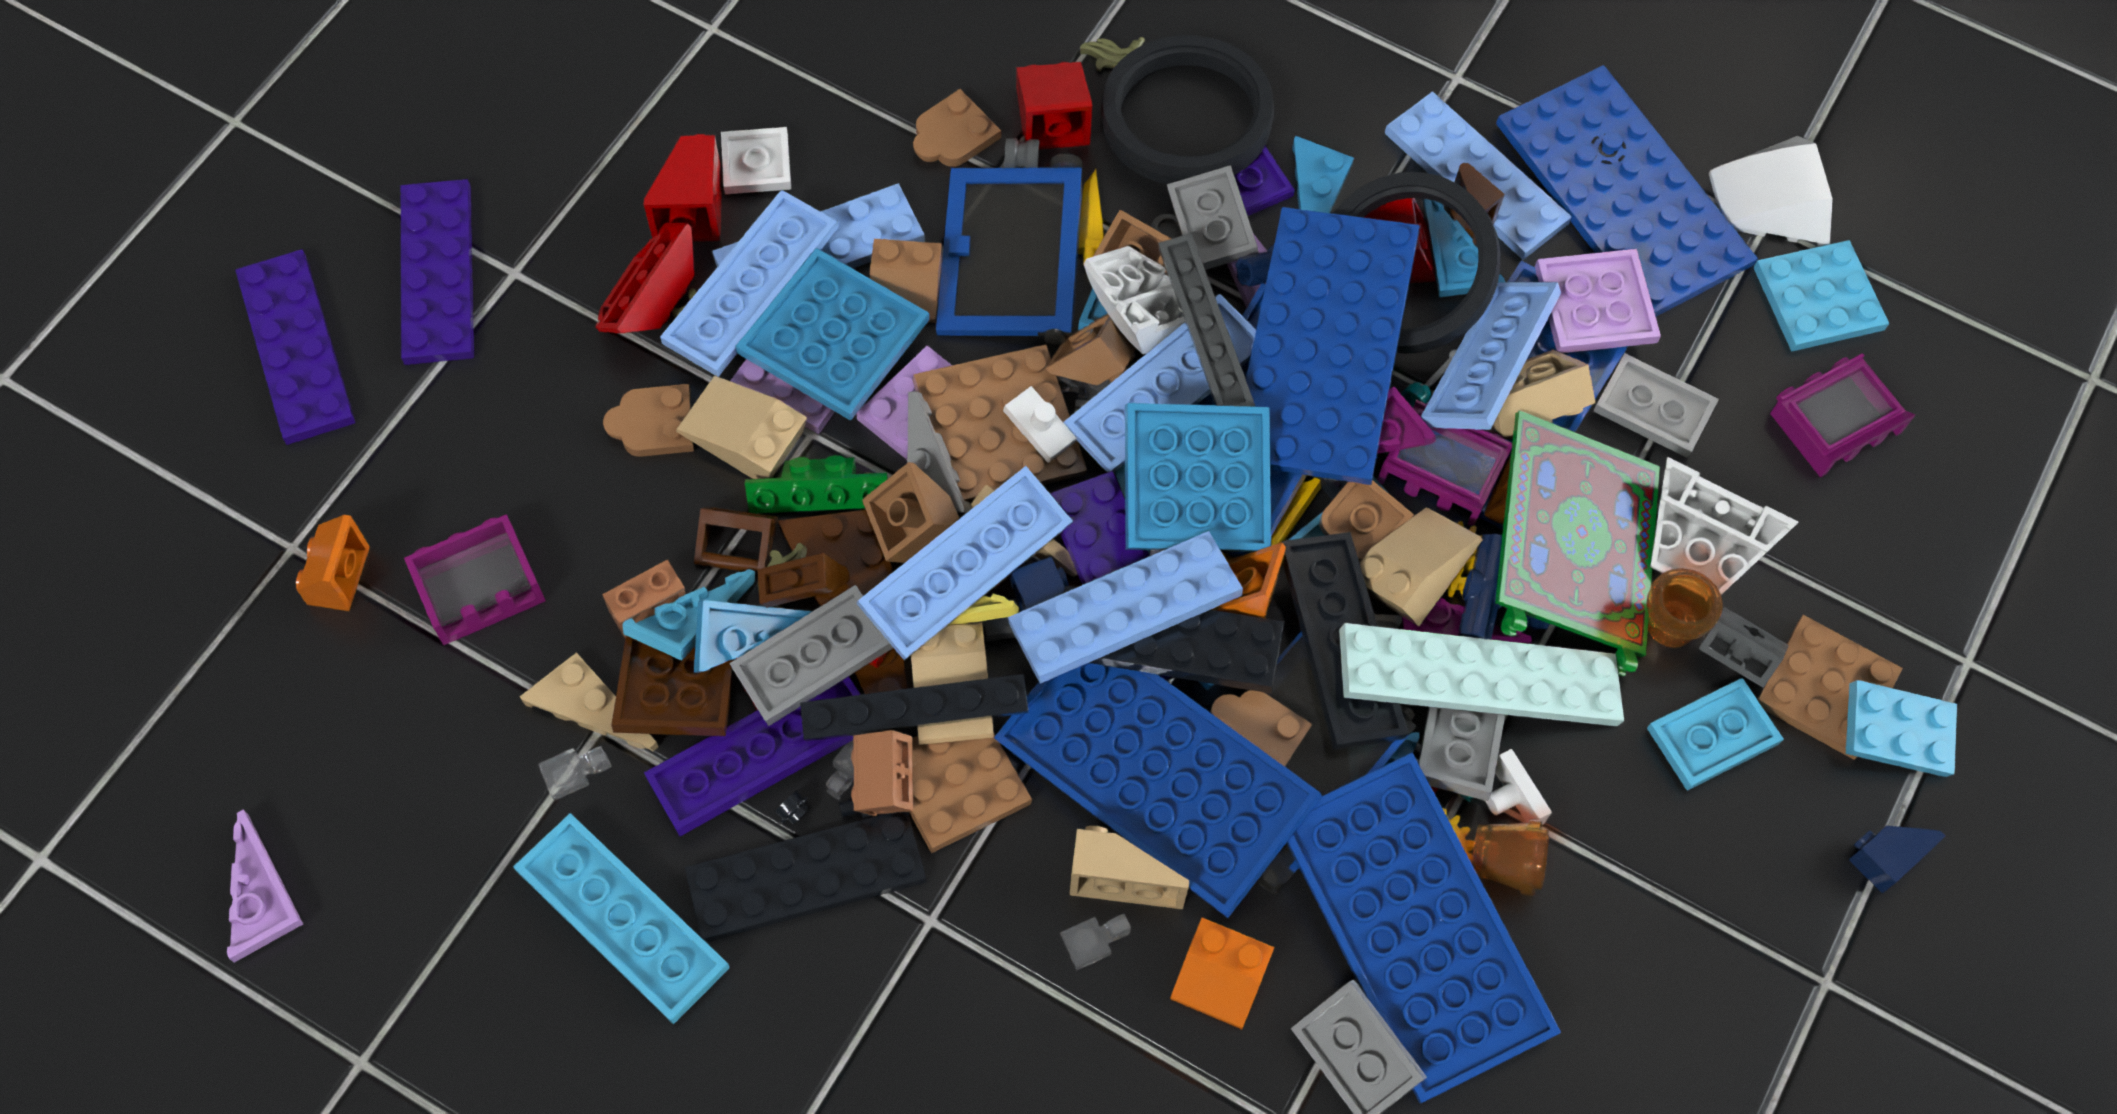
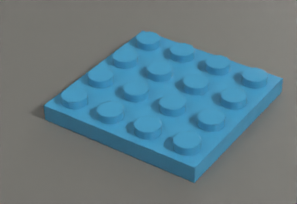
M816 248L735 347L737 354L851 421L930 319L927 311Z
M1127 403L1125 405L1126 550H1166L1208 531L1220 551L1254 552L1271 546L1269 407Z

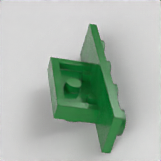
M834 455L826 459L810 460L806 457H797L784 461L781 478L745 479L748 510L750 513H776L865 508L862 499L885 482L888 476L887 473L855 474V457L844 458L843 456Z

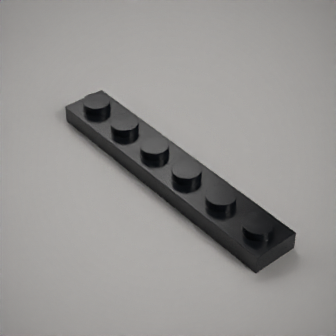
M1024 674L800 703L803 737L806 742L1029 713Z

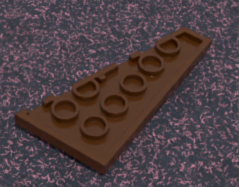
M866 510L778 521L779 528L786 538L791 551L796 548L798 543H802L807 548L806 557L824 553L849 571V582L833 592L814 596L819 607L854 585L857 586L864 596L892 574L891 562L885 560ZM894 648L888 651L879 668L867 664L854 672L855 679L863 694L907 689L904 660Z

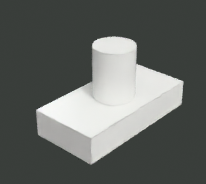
M1032 386L1004 406L1003 412L1048 463L1073 445L1077 439L1055 414L1053 405L1045 402Z
M1510 749L1500 754L1497 759L1495 774L1503 787L1491 793L1489 800L1486 801L1489 809L1494 815H1498L1516 806L1531 830L1543 825L1552 813L1514 751Z

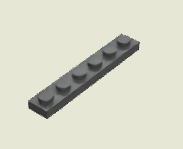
M1192 234L1158 243L1162 260L1215 405L1255 407Z

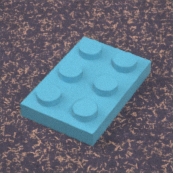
M1743 678L1650 723L1647 727L1687 791L1779 745L1784 740Z
M1859 680L1849 683L1846 754L1943 777L1954 775L1957 704Z

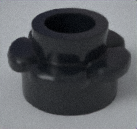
M797 790L775 810L782 819L780 823L784 824L789 820L794 825L809 810L805 805L809 798L807 796L803 798Z

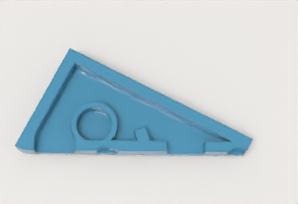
M1422 199L1439 297L1467 294L1477 272L1478 248L1473 244V239L1457 220L1453 221L1445 211L1443 204ZM1500 274L1498 283H1503L1505 280Z
M709 600L698 601L694 672L701 673L707 671L710 668L744 655L813 611L775 607L766 608L765 606Z

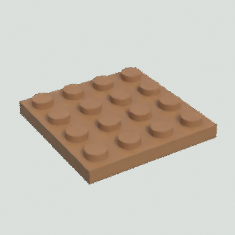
M1046 345L913 375L912 380L915 390L922 393L923 399L928 403L932 415L929 416L935 433L941 434L951 457V466L959 476L960 481L957 485L964 501L973 502L985 485H988L995 491L1025 466L1042 485L1086 474L1087 468L1077 440L1048 463L1003 412L1006 404L1032 386L1045 402L1053 405L1055 414L1063 423L1070 417L1057 377L1050 374L1046 369L1051 361Z

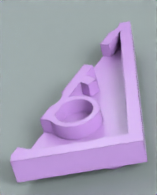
M244 809L236 813L237 822L234 825L233 840L236 842L235 863H232L230 894L233 899L232 905L229 908V922L232 923L231 945L227 947V955L233 962L242 959L303 925L249 815Z

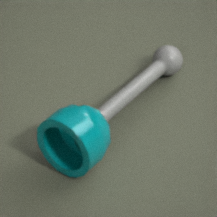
M1457 349L1449 353V359L1425 384L1414 382L1408 385L1401 393L1412 408L1416 400L1423 403L1429 402L1432 397L1430 387L1445 373Z

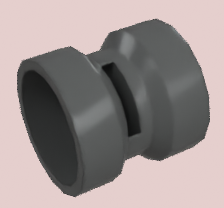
M1006 137L1004 168H1038L1039 139L1019 142L1017 138Z

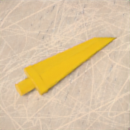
M1096 169L1085 182L1082 193L1078 254H1083V266L1087 258L1094 256L1104 238Z

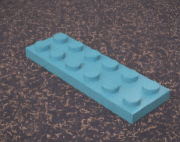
M571 813L513 866L524 880L672 1024L730 968L729 964Z

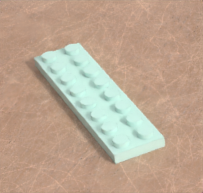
M1344 623L1339 629L1344 698L1618 726L1624 722L1616 654L1350 623Z

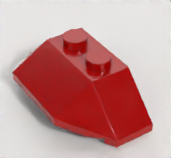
M664 223L659 229L660 233L650 239L635 255L599 310L598 322L595 327L599 332L629 333L660 329L668 321L671 311L678 300L685 295L687 287L694 277L692 229L688 223Z

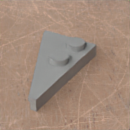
M917 391L908 392L907 463H915L951 497L957 514L968 513L972 507L969 502L964 501L957 485L960 479L956 470L951 466V457L941 434L935 433L929 418L932 415L930 407L923 399L922 393Z

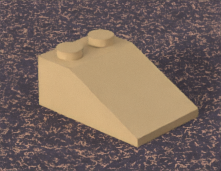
M714 376L676 432L752 479L773 478L803 434L807 417L774 397Z
M1426 507L1373 546L1360 562L1368 595L1381 605L1420 626L1483 539L1479 535Z
M982 622L946 626L911 655L914 688L988 679ZM992 718L918 727L919 745L994 737Z
M1087 826L1085 830L1077 829L1070 885L1071 896L1183 909L1189 887L1188 879L1116 833H1108L1106 828Z

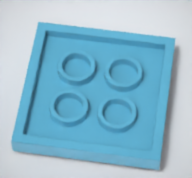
M1850 240L1757 260L1753 267L1791 352L1884 331L1889 325L1888 319Z

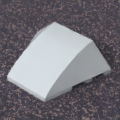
M1795 136L1710 170L1709 177L1718 209L1736 231L1765 236L1767 233L1785 236L1787 241L1796 243L1798 239L1817 242V247L1830 244L1833 198L1816 143Z
M1129 246L1085 260L1084 267L1087 277L1099 301L1117 328L1143 355L1185 323L1169 277L1164 274L1165 267Z
M1667 457L1650 567L1716 600L1799 522L1768 506L1762 508L1700 477L1699 472Z

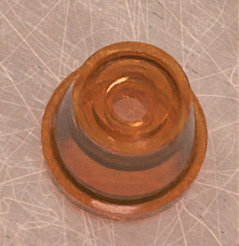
M1678 568L1664 572L1653 582L1647 595L1648 630L1657 642L1668 647H1681L1688 644L1692 639L1706 635L1715 627L1722 614L1723 602L1717 586L1707 576L1695 570Z
M1530 819L1529 823L1479 824L1476 831L1472 861L1477 875L1520 890L1521 895L1534 896L1535 889L1542 890L1548 855L1549 829L1542 828V820Z

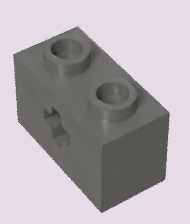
M1724 607L1705 635L1699 649L1764 688L1782 662L1789 645Z

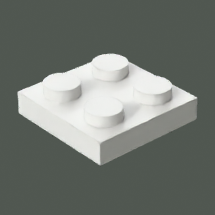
M787 127L721 132L725 194L791 189Z

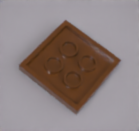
M626 635L611 724L613 733L726 736L734 670L729 663L736 659L729 660L707 671L695 673V647L681 661Z

